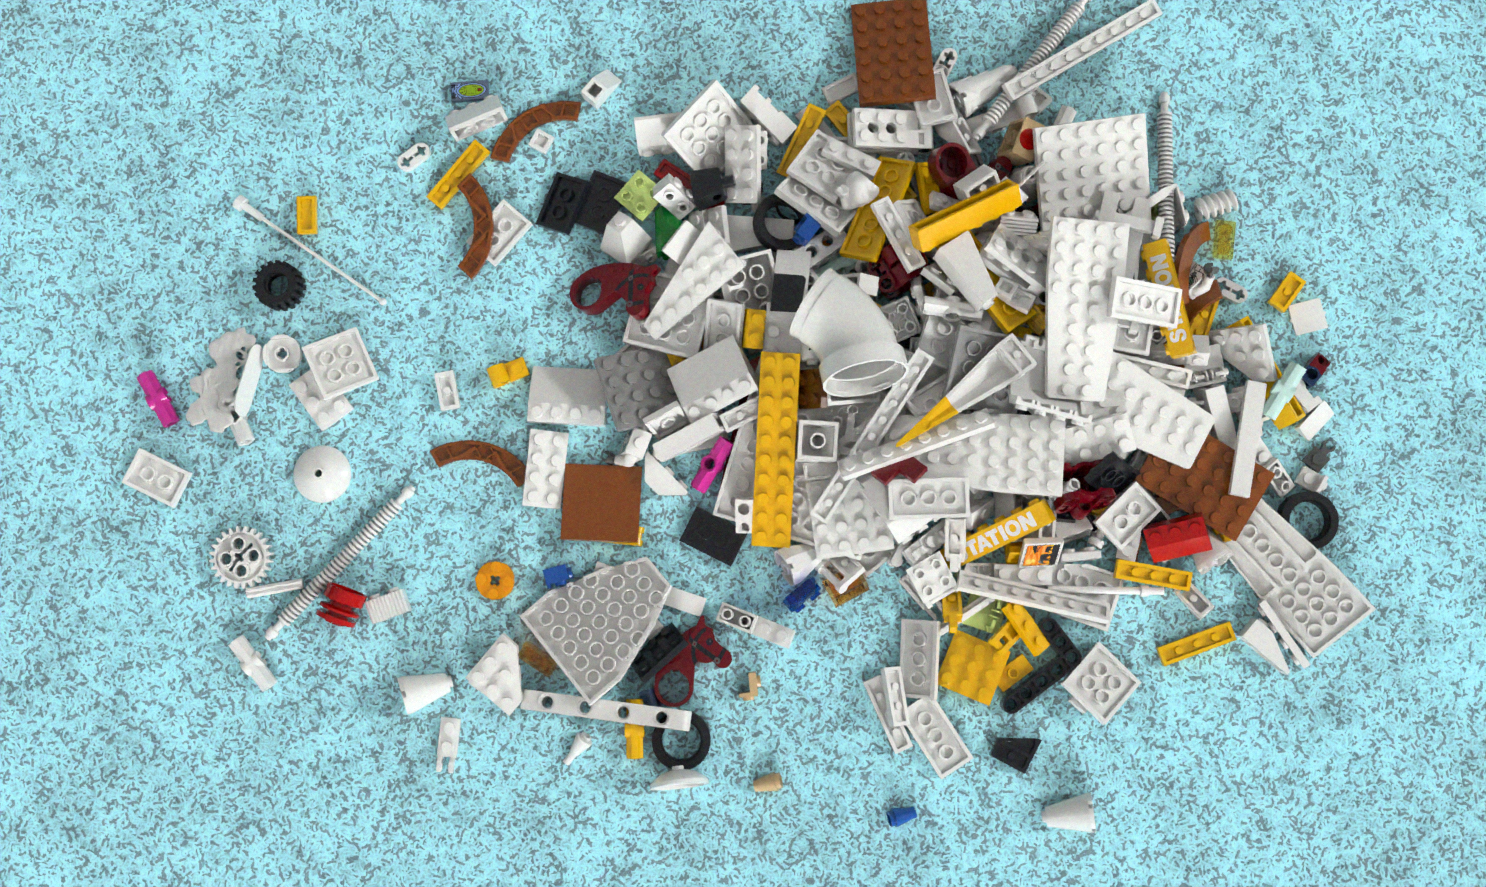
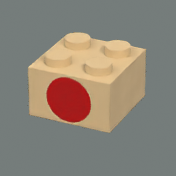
M1029 117L1010 122L996 157H1007L1015 167L1034 161L1032 128L1044 127V125Z

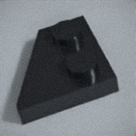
M997 737L989 755L1025 774L1042 740L1038 738Z

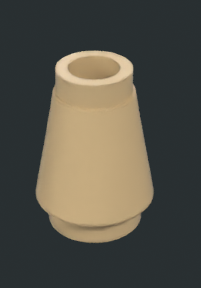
M772 772L757 780H753L755 792L779 791V789L783 788V782L780 773Z

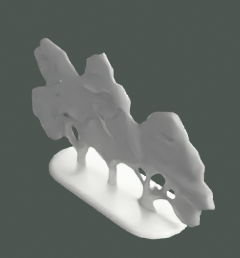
M245 327L237 328L234 332H226L220 338L209 343V354L216 362V366L213 369L206 368L201 372L200 376H195L189 380L191 390L200 395V398L190 404L186 413V419L190 421L192 426L207 420L210 431L223 433L224 429L234 422L231 413L232 406H234L238 416H246L249 412L262 370L263 348L261 345L255 344V336L247 334ZM236 353H242L244 355L242 356L244 360H239L236 356ZM244 365L241 378L238 379L236 372L240 366ZM237 388L236 394L233 396L232 393ZM225 402H231L228 406L224 405Z

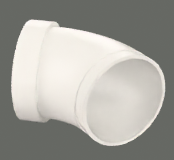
M827 269L806 294L790 327V335L798 338L802 343L811 348L821 362L819 372L824 391L833 396L854 397L879 392L897 384L908 374L909 368L904 348L898 344L889 321L872 298L858 285L845 276L839 275L835 270Z

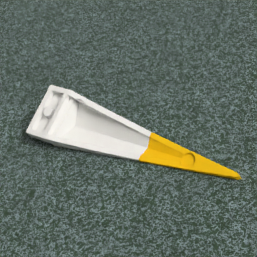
M1013 333L999 342L933 409L896 443V447L901 446L1019 380L1036 367L1037 362Z

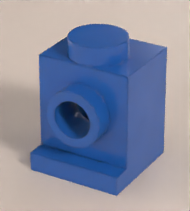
M806 213L794 228L796 234L792 240L796 244L805 247L821 224Z
M567 564L543 570L547 589L553 588L554 583L556 587L565 585L568 579L574 578L572 568L568 567Z

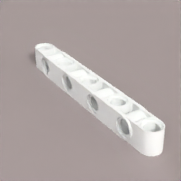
M523 689V701L521 702L520 709L687 732L690 730L691 711L598 699L593 705H590L589 712L584 713L583 705L587 703L584 697ZM551 697L553 703L551 707L547 708L545 702ZM628 708V716L622 718L620 715L621 710ZM661 713H666L667 720L664 723H660L658 720Z

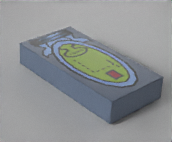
M488 80L450 83L452 103L483 101L485 97L490 95Z

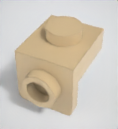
M756 671L748 672L750 691L738 692L739 698L743 697V701L754 700V696H758L757 687H761L760 675L756 676Z

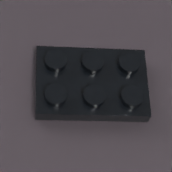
M594 170L589 180L591 185L574 224L604 235L606 225L616 215L622 205L614 197L627 182Z
M557 172L535 224L569 236L591 183Z
M1112 451L1096 467L1090 469L1084 479L1097 490L1100 487L1113 488L1117 496L1141 473L1136 467Z
M696 506L679 541L731 567L748 533H736L735 525Z
M670 623L638 652L631 666L644 683H647L689 643L673 623Z

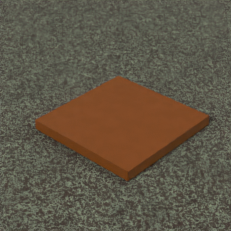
M565 464L560 539L638 543L642 467Z

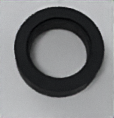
M771 194L760 203L753 217L754 234L757 240L765 248L771 249V251L793 250L799 245L792 238L782 240L775 238L768 232L765 226V214L775 206H785L792 209L798 216L799 222L804 217V214L777 195Z
M1301 492L1287 497L1280 504L1277 513L1290 523V514L1295 506L1302 502L1314 504L1322 512L1324 525L1320 534L1308 541L1317 549L1330 543L1335 537L1339 526L1338 513L1333 503L1327 497L1316 492Z
M692 712L691 724L697 728L701 743L698 751L689 758L677 759L669 755L662 743L665 729L655 727L652 734V748L655 756L664 766L672 769L673 766L683 765L684 769H692L699 765L707 756L711 742L710 731L706 722L696 713ZM667 715L663 716L659 722L664 723L667 720Z

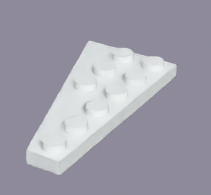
M710 221L704 227L643 324L655 340L660 338L746 267Z

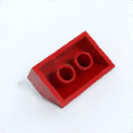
M1203 512L1148 524L1143 528L1146 543L1154 563L1213 550Z

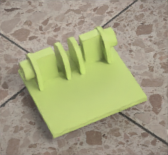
M640 170L632 176L614 197V199L634 214L633 216L637 220L642 222L659 204L653 198V187L656 183Z
M970 593L967 605L979 598L980 595ZM995 599L994 602L963 621L962 624L995 634L1001 627L1005 615L1001 608L1008 602Z

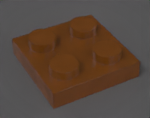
M819 368L800 370L799 409L827 408V393L823 389Z

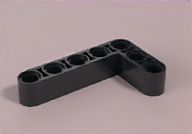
M1044 617L1040 619L1037 626L1051 644L1050 646L1057 656L1001 698L1000 707L1009 714L1018 712L1076 668L1082 661V655L1057 621L1052 618ZM1046 621H1050L1052 624V628L1048 632L1043 628ZM1059 636L1064 641L1061 647H1057L1055 644V640ZM1073 652L1075 654V660L1072 663H1069L1067 660V656L1069 653ZM1055 664L1060 666L1058 674H1053L1052 667ZM1039 676L1045 678L1042 686H1038L1036 683ZM1027 687L1030 693L1026 698H1023L1021 690ZM1009 699L1014 701L1012 709H1007L1005 706L1006 701Z

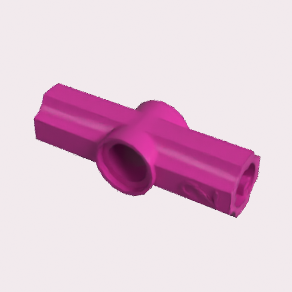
M149 370L139 374L137 380L146 394L145 400L149 407L156 412L163 427L167 428L178 423L180 418L171 404L172 398L168 397V391L161 386L154 371Z
M723 436L719 437L709 455L702 458L701 468L691 482L693 488L701 493H706L716 475L723 471L724 462L732 451L733 442ZM714 461V467L711 469V463Z

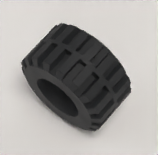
M275 260V263L269 261L267 266L261 265L260 268L262 270L255 272L257 278L253 277L252 282L255 285H252V288L256 291L254 294L262 304L276 311H288V308H295V303L300 304L302 302L299 299L300 297H305L303 290H306V286L303 283L306 281L299 270L289 263L281 262L280 260ZM279 276H286L288 280L286 291L281 295L273 296L271 293L272 282Z

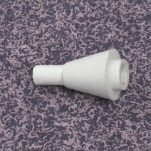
M577 732L570 752L563 760L566 765L569 766L576 756L593 744L591 736L586 732Z

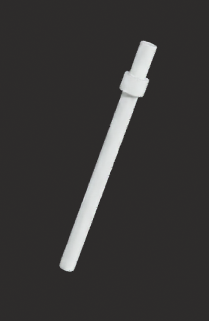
M1139 585V587H1046L1048 590L1065 594L1139 595L1140 597L1164 595V587H1149L1148 585Z

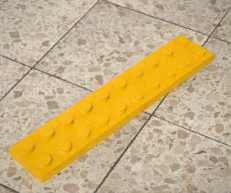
M761 351L751 546L790 548L801 353Z

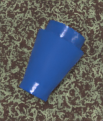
M914 806L891 808L890 811L886 812L889 825L896 828L917 818Z

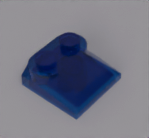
M811 576L786 596L782 602L791 613L793 611L798 613L806 607L804 603L808 599L813 601L821 594L819 592L821 587L815 578Z

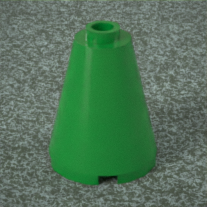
M663 205L655 211V241L657 257L659 259L663 257V260L667 261L670 257L661 250L682 223Z

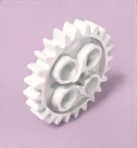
M236 526V532L233 528H228L229 534L222 532L223 538L216 537L218 545H211L215 548V552H209V554L214 556L209 562L215 563L211 570H217L214 576H222L220 582L227 581L228 587L232 586L233 583L236 589L240 585L242 589H245L248 584L250 587H254V580L257 583H261L260 576L267 577L265 570H271L268 563H273L274 561L269 559V556L274 555V553L269 552L268 549L272 545L265 544L269 539H261L263 532L256 534V528H252L250 532L248 526H244L243 531L241 526ZM239 539H242L244 542L241 549L237 546ZM255 550L259 554L256 561L252 559V553ZM227 554L231 556V562L229 564L225 562V557ZM239 554H243V561H239L241 558ZM242 566L246 568V574L244 576L240 574V568Z

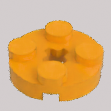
M494 561L484 564L479 569L475 581L481 595L485 598L496 600L503 599L512 592L515 576L507 564ZM492 576L500 577V584L498 586L496 584H491Z

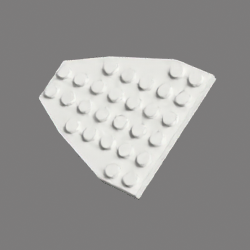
M647 556L638 558L636 561H627L621 565L602 568L583 576L580 580L571 581L566 586L552 589L520 615L524 623L589 705H593L622 680L653 630L672 588L670 583Z

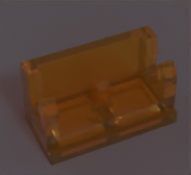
M525 641L518 654L521 660L550 678L558 666L548 653L530 641Z

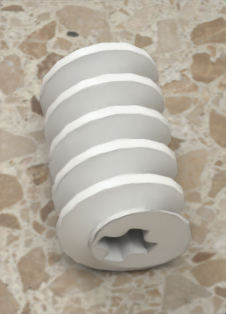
M1228 188L1224 191L1211 193L1209 196L1198 197L1194 201V212L1199 222H1202V216L1206 220L1210 219V213L1215 218L1217 217V211L1220 215H1223L1224 209L1227 213L1231 212V207L1234 211L1238 210L1237 198L1234 192Z

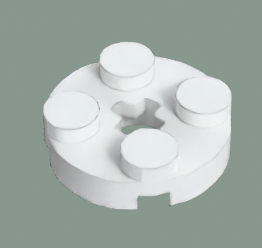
M284 334L275 335L264 345L262 357L270 369L278 373H288L299 367L303 352L301 345L294 338ZM281 349L287 352L284 359L278 356V353L282 351Z

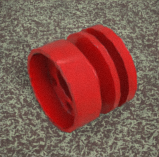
M328 582L323 594L331 600L330 602L320 601L319 604L327 610L317 608L316 614L329 623L354 628L356 622L349 617L357 619L359 615L352 611V609L363 608L367 596L346 586Z

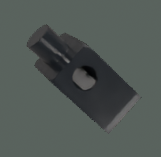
M718 167L689 171L693 200L699 211L725 201L728 198L726 188L736 186L734 175L724 177Z

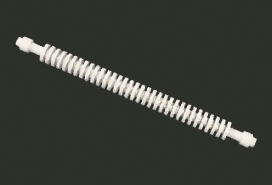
M1091 0L1074 1L1016 76L1049 58L1085 12V4ZM1004 91L982 117V125L977 127L972 133V138L976 142L984 138L989 127H995L1007 109L1013 104Z
M1167 92L1160 93L1158 97L1159 106H1161V112L1157 113L1158 191L1174 184L1172 112L1168 111L1170 96ZM1173 190L1166 198L1158 202V216L1165 218L1159 240L1164 238L1168 240L1174 262Z
M411 484L409 486L406 485L401 490L402 493L395 500L391 498L390 502L386 503L387 506L384 505L383 509L379 510L380 513L377 512V517L374 516L373 520L369 521L370 524L367 523L365 525L366 528L363 527L362 531L358 532L359 535L356 534L355 538H352L348 545L344 547L345 549H342L337 554L338 556H335L334 560L332 559L327 564V567L320 571V574L316 576L317 578H314L309 583L310 585H307L306 589L304 588L299 593V596H296L292 603L277 616L279 621L265 631L264 637L269 641L275 639L284 625L290 626L295 621L294 619H297L298 615H301L305 608L316 599L315 597H318L319 593L321 594L322 590L326 589L328 582H332L337 577L336 575H339L344 570L343 568L347 567L346 564L349 565L351 563L350 560L353 561L354 557H357V553L359 554L364 549V546H367L372 541L371 539L375 538L374 535L377 536L378 532L382 531L381 528H385L384 524L387 525L389 523L387 520H392L390 516L394 518L396 516L395 513H399L398 509H403L401 504L415 494L416 488Z

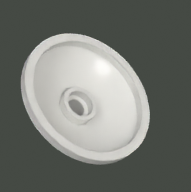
M325 445L312 447L298 458L293 472L294 482L298 491L308 500L318 503L331 502L339 498L350 484V463L346 456L336 448ZM318 470L322 471V475L320 477L316 475V472Z
M683 765L673 766L671 771L662 773L652 781L650 790L693 788L709 784V779L695 770L684 769Z

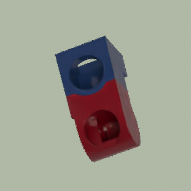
M1320 352L1313 355L1304 366L1306 371L1302 376V380L1306 385V389L1315 385L1331 363Z

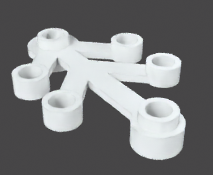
M855 404L847 407L845 435L838 440L837 457L841 454H849L852 448L843 446L848 442H857L861 436L859 434L864 431L879 407L873 410L872 416L855 428V418L859 409ZM851 406L856 407L857 411L855 414L849 412ZM834 416L831 419V422H833L835 418H839L841 420L839 427L842 426L843 419L840 416Z

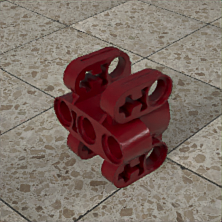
M891 244L881 250L880 258L876 263H868L867 270L870 275L879 277L878 271L883 274L879 278L878 285L879 290L886 299L893 300L910 290V281L918 277L924 267L930 265L924 252L920 251L926 264L908 274ZM894 291H895V293H894L893 295H887V294H886V293H890V292H894Z
M1103 459L1093 462L1083 461L1075 466H1071L1067 462L1064 463L1063 481L1066 482L1076 478L1080 482V488L1077 491L1062 494V497H1058L1053 502L1055 513L1069 511L1074 519L1082 520L1092 510L1103 509L1116 498L1113 488L1100 487L1097 491L1091 492L1089 484L1084 479L1089 470L1096 467Z

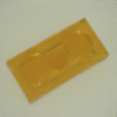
M1215 221L1212 258L1233 259L1236 222Z

